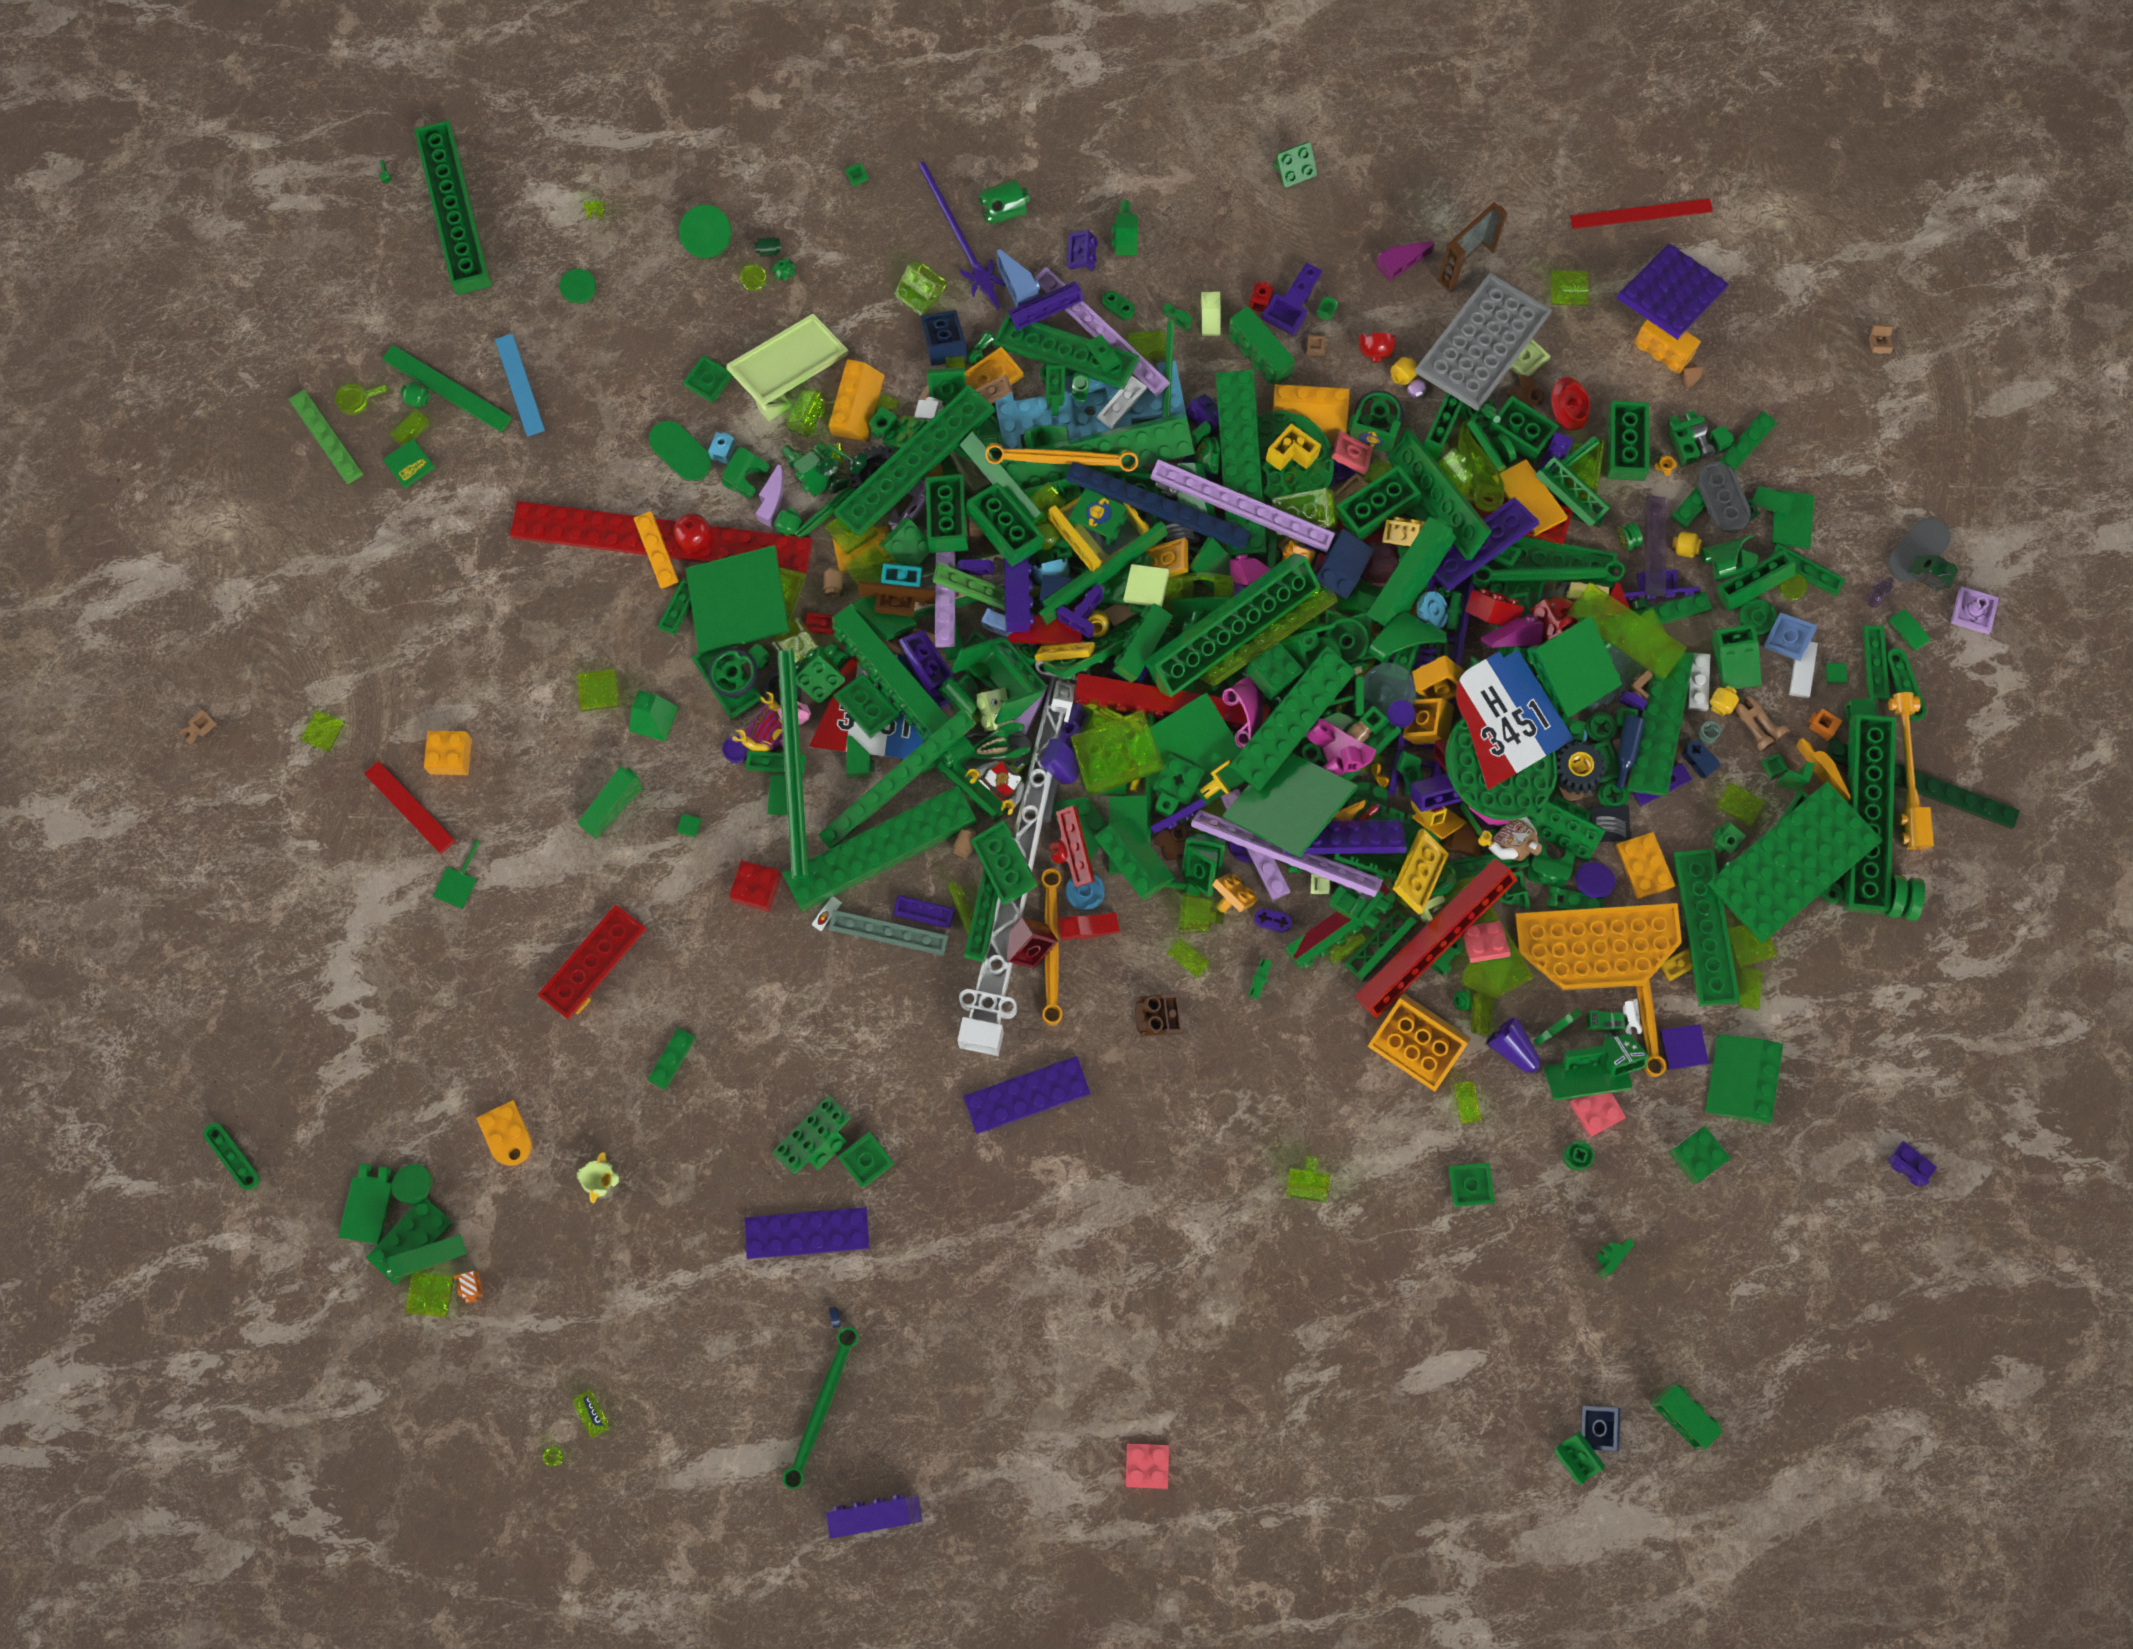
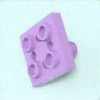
M1961 587L1958 590L1951 624L1989 634L1992 630L1999 597Z

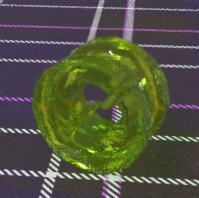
M549 1447L543 1453V1461L548 1466H557L564 1458L562 1450L557 1447ZM551 1451L552 1453H558L556 1462L554 1460L549 1461L551 1457L549 1453Z

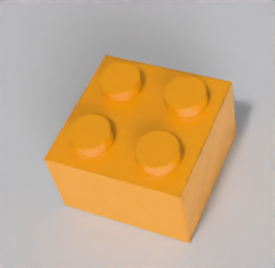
M1444 655L1412 672L1415 690L1426 699L1443 698L1448 701L1456 697L1458 682L1466 671Z
M1443 698L1408 700L1415 709V718L1409 726L1404 727L1403 737L1417 745L1435 744L1437 740L1449 738L1454 709L1452 704Z
M428 731L424 769L429 774L468 775L472 744L470 735L466 731Z

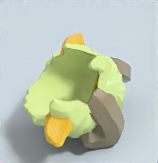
M602 1152L599 1154L597 1161L589 1162L577 1172V1179L584 1190L590 1193V1201L592 1203H595L597 1198L599 1200L612 1198L615 1186L619 1183V1166L611 1163L609 1160L606 1161L605 1153Z

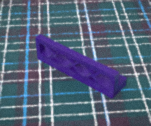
M1074 281L1013 308L1008 313L1016 330H1019L1084 301L1079 285Z

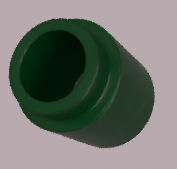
M775 236L758 238V242H754L755 251L760 253V257L782 253L780 238H775Z

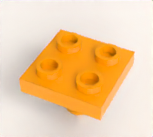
M1231 872L1216 879L1212 884L1224 896L1216 904L1217 909L1222 913H1226L1231 905L1239 912H1242L1259 900L1255 897V893L1250 888H1246L1241 883V879Z

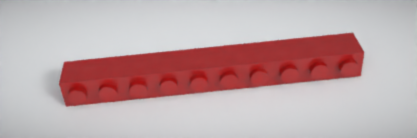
M1078 673L1073 701H1077L1080 705L1094 704L1098 708L1103 709L1112 707L1120 712L1129 710L1135 711L1138 715H1146L1147 713L1153 714L1156 718H1165L1203 694L1179 691L1174 696L1169 697L1161 693L1156 686ZM1209 696L1230 730L1239 731L1247 723V717L1241 702L1230 706L1221 697ZM1264 705L1262 724L1268 718L1269 706Z
M1497 859L1488 864L1378 974L1360 989L1354 997L1361 1007L1377 1019L1517 881L1511 869Z

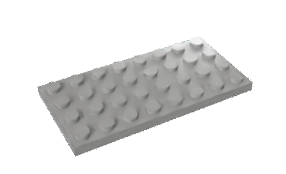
M1489 273L1416 367L1415 373L1478 411L1550 316L1552 310Z

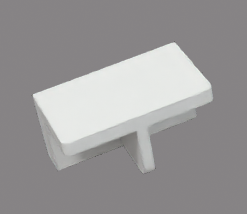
M1056 681L1051 710L1064 713V721L1068 722L1075 685Z

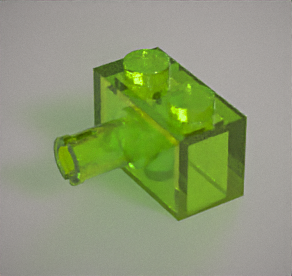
M1307 1156L1305 1158L1304 1170L1290 1168L1286 1197L1327 1203L1331 1175L1318 1173L1317 1165L1319 1159L1313 1156V1163L1311 1164V1156Z

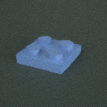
M1780 613L1764 644V648L1801 661L1817 630V625Z

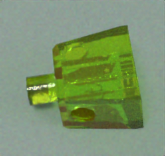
M1183 893L1178 934L1209 933L1211 923L1223 924L1224 912L1213 911L1214 902L1211 900Z

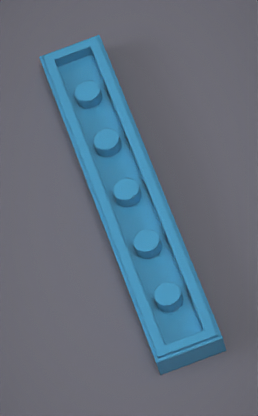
M513 334L495 339L527 437L545 431Z

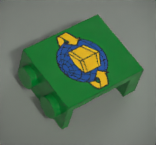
M1357 409L1356 415H1351L1347 434L1373 447V449L1390 454L1393 450L1401 422L1393 420L1390 433L1358 424L1361 410Z
M1085 488L1069 517V522L1074 529L1080 524L1106 536V545L1109 546L1112 540L1117 539L1120 525L1124 526L1128 515H1126L1127 506Z

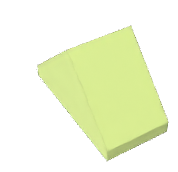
M784 394L763 407L756 401L759 411L768 422L791 407V403Z

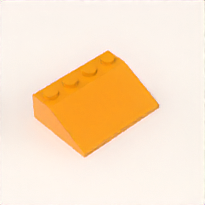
M1275 384L1272 411H1288L1289 413L1300 414L1310 419L1324 432L1332 447L1335 445L1336 437L1340 431L1347 434L1350 389Z
M1403 993L1368 1047L1433 1091H1436L1471 1038Z

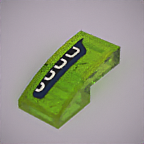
M591 1389L572 1398L574 1407L591 1439L610 1429V1425Z

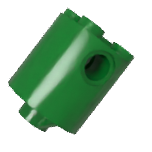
M1016 179L983 189L981 194H978L979 203L985 209V212H983L984 220L992 226L1027 214L1025 203L1030 202L1029 193L1026 187L1020 188ZM994 201H997L998 207L994 210L992 204Z

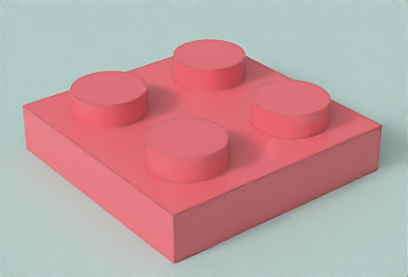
M1340 431L1336 437L1332 459L1365 475L1369 468L1373 447Z
M1501 921L1471 925L1462 934L1470 963L1510 957V949Z
M1612 1093L1578 1097L1569 1102L1589 1137L1626 1118Z
M1127 1443L1126 1487L1168 1489L1169 1445Z

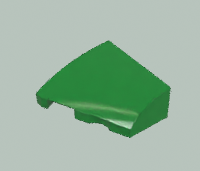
M1512 871L1517 881L1497 901L1531 909L1523 871Z

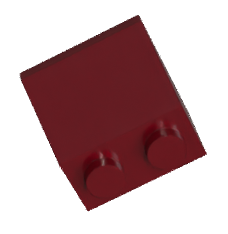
M1022 917L1010 930L1007 961L1034 969L1055 946L1058 940L1047 924Z

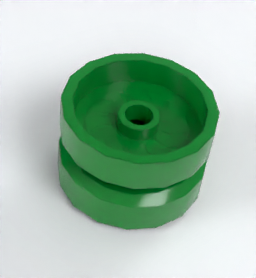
M1893 874L1891 876L1890 911L1885 913L1884 916L1894 919L1901 916L1905 921H1917L1925 901L1924 880L1913 877L1907 880L1905 876Z

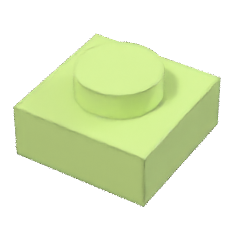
M1311 874V894L1332 895V880Z

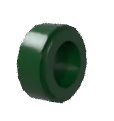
M1644 598L1630 603L1629 607L1631 612L1648 608L1650 604L1648 599Z

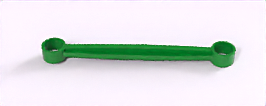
M1611 561L1606 567L1569 566L1491 570L1488 566L1484 565L1471 575V580L1478 587H1484L1490 581H1553L1605 578L1608 582L1616 583L1623 577L1625 567L1619 561ZM1608 568H1617L1620 576H1612L1608 572ZM1478 571L1485 572L1488 579L1484 581L1479 580L1475 573Z
M844 1327L838 1332L837 1340L840 1345L816 1399L793 1466L783 1474V1483L789 1489H798L805 1482L803 1470L827 1415L850 1348L855 1347L859 1342V1334L852 1327ZM845 1330H852L856 1335L855 1341L850 1345H845L841 1340L842 1333ZM796 1470L801 1475V1482L797 1486H790L787 1483V1476L791 1471Z

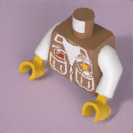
M1528 817L1509 821V824H1505L1493 838L1492 834L1485 830L1478 839L1480 845H1488V849L1502 860L1514 859L1522 861L1530 853L1538 855L1542 850V845L1537 840V831Z

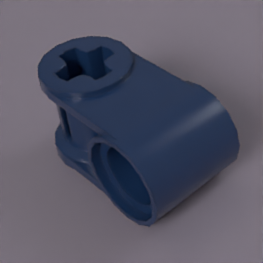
M1692 741L1684 747L1682 752L1683 758L1701 778L1706 779L1720 767L1719 760L1700 741Z

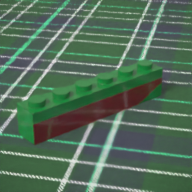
M1382 881L1379 891L1384 893L1383 898L1391 904L1390 910L1394 907L1393 903L1396 898ZM1376 909L1373 914L1377 916L1380 911ZM1336 911L1288 945L1285 953L1298 970L1303 967L1307 969L1315 963L1313 961L1318 956L1323 958L1330 952L1332 946H1340L1346 941V936L1357 934L1362 930V927Z

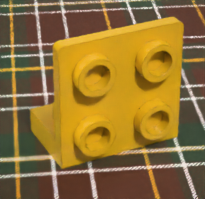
M1394 517V520H1386L1382 542L1411 546L1425 522Z

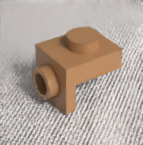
M1873 325L1869 337L1872 353L1891 354L1893 349L1890 338L1893 329L1892 325Z
M1649 670L1644 674L1639 673L1632 680L1634 684L1628 692L1634 693L1646 700L1649 695L1642 688L1649 682L1653 674Z

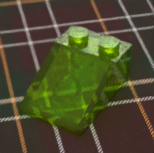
M1325 488L1272 498L1273 508L1326 530L1338 528L1334 494L1331 489ZM1276 531L1277 536L1284 535Z

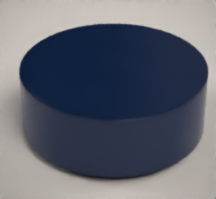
M836 1306L830 1307L829 1313L832 1328L840 1327L838 1309Z

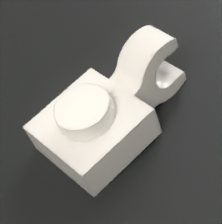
M1629 999L1623 1005L1624 1016L1628 1018L1629 1022L1626 1026V1033L1631 1035V1028L1636 1027L1637 1033L1641 1034L1643 1029L1639 1020L1638 999Z

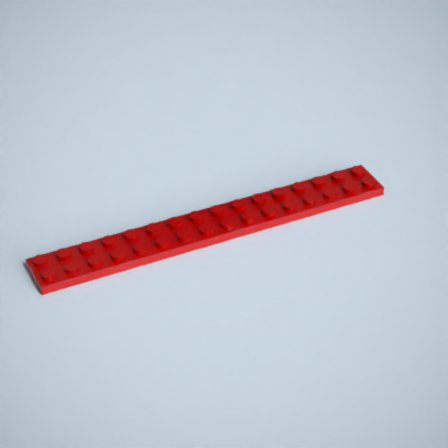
M517 501L510 531L511 538L647 555L634 518L637 516ZM655 518L671 559L707 563L775 545L780 573L807 576L813 544L812 538H799L797 536L710 525L712 539L709 544L699 549L700 551L687 552L679 547L673 536V528L676 521Z

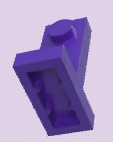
M1555 432L1539 470L1544 468L1554 456L1560 460L1565 458L1573 439Z
M1095 584L1092 589H1089L1085 594V599L1074 608V612L1061 605L1057 610L1058 620L1084 636L1091 638L1094 634L1093 623L1086 619L1102 600V587Z

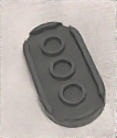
M1712 462L1705 465L1697 477V486L1713 524L1719 530L1726 533L1741 531L1749 522L1751 510L1734 470L1721 462Z
M1932 518L1919 521L1889 555L1888 569L1891 575L1901 582L1917 581V578L1908 573L1916 556H1940L1944 552L1951 538L1946 525Z
M993 732L970 733L965 737L973 747ZM1011 733L1008 737V743L1012 752L1025 746L1031 750L1028 754L1017 757L1024 764L1018 769L1013 765L1017 758L991 760L1003 761L1012 770L1018 771L1030 764L1034 747L1030 739L1023 733ZM972 757L963 767L967 770L976 769L983 764L990 763V760Z

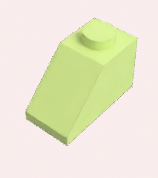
M1201 292L1202 336H1219L1221 324L1220 292Z

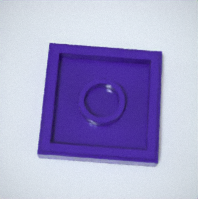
M1701 1024L1660 1030L1668 1070L1709 1064Z

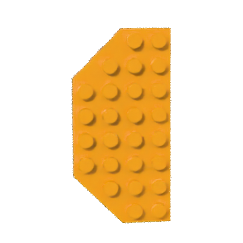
M1678 903L1515 914L1519 954L1562 990L1643 986L1682 943Z

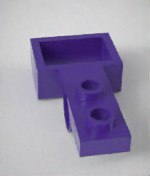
M1306 262L1284 298L1275 294L1263 312L1261 319L1294 337L1307 317L1308 310L1301 306L1308 300L1313 287L1322 275V270Z
M1078 703L1072 704L1068 722L1064 723L1057 739L1049 740L1040 764L1061 784L1073 783L1078 778L1084 764V760L1074 750L1077 745L1082 744L1087 738V733L1083 728L1089 713Z

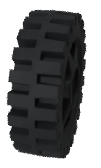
M871 446V450H868V448L864 449V454L867 455L865 468L859 474H852L849 471L853 488L856 490L896 452L894 450L891 451L888 447L884 449L883 446H878V448Z

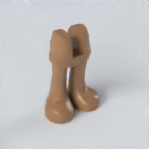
M1751 696L1744 698V703L1749 711L1740 702L1735 707L1739 719L1749 727L1758 742L1757 748L1760 752L1769 749L1791 731L1785 725L1777 727L1768 718L1762 709L1763 706ZM1754 717H1756L1758 721L1762 724V726L1768 732L1769 736L1766 735L1758 726V724L1753 719Z

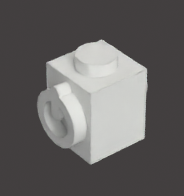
M927 397L926 400H919L914 417L924 419L928 423L944 408L942 405L943 401L932 397Z

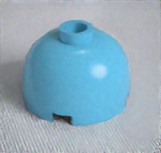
M1059 559L1043 563L1037 567L1033 566L1032 573L1034 579L1039 585H1042L1043 575L1069 577L1068 559Z

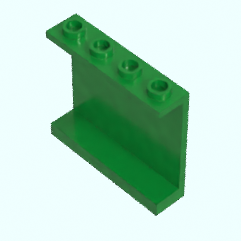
M1591 616L1578 617V623L1545 643L1532 645L1526 649L1549 700L1560 718L1573 716L1622 685L1620 675L1612 663V657L1604 645V639L1600 636L1596 628L1597 624Z

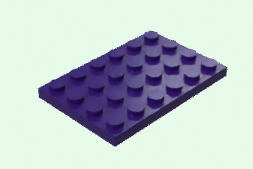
M1668 243L1619 292L1616 298L1678 340L1727 289L1729 283L1724 281L1722 277L1712 273L1707 267L1696 262L1692 257L1681 252L1676 246Z

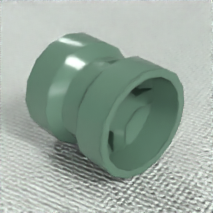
M1715 721L1705 722L1697 733L1698 740L1705 745L1714 743L1721 734V727Z

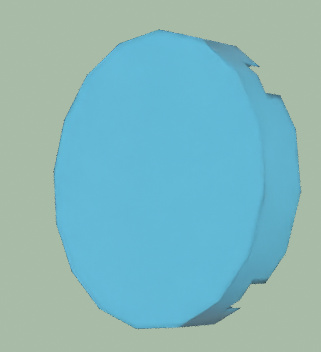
M1435 591L1423 593L1417 602L1419 620L1424 623L1430 622L1438 628L1443 627L1448 618V613H1446L1447 603L1443 596Z

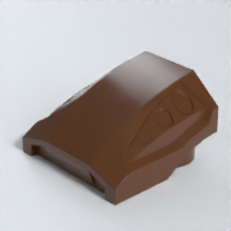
M1459 816L1467 823L1442 839L1441 846L1447 852L1463 853V855L1468 857H1474L1475 855V858H1479L1481 845L1478 839L1480 836L1467 817Z
M1179 994L1140 996L1136 999L1134 1009L1136 1027L1141 1037L1184 1033V1029L1181 1026Z

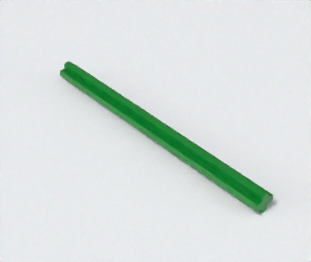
M793 650L778 651L791 874L792 879L797 880L807 879L809 874L795 657Z

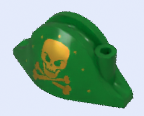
M1204 437L1195 451L1194 458L1199 464H1203V467L1211 474H1218L1222 463L1221 448L1215 437L1210 439Z

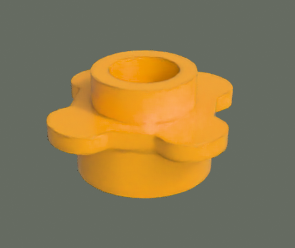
M1662 455L1660 461L1654 467L1656 470L1663 472L1665 476H1670L1673 468L1677 467V462L1670 456Z

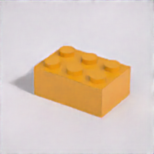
M1648 319L1642 325L1634 342L1640 350L1646 351L1656 361H1661L1671 371L1678 374L1691 361L1701 343L1699 339L1687 331L1677 340Z

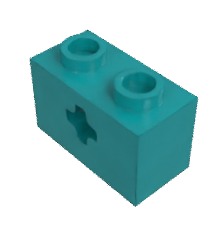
M883 563L881 583L920 587L923 567Z

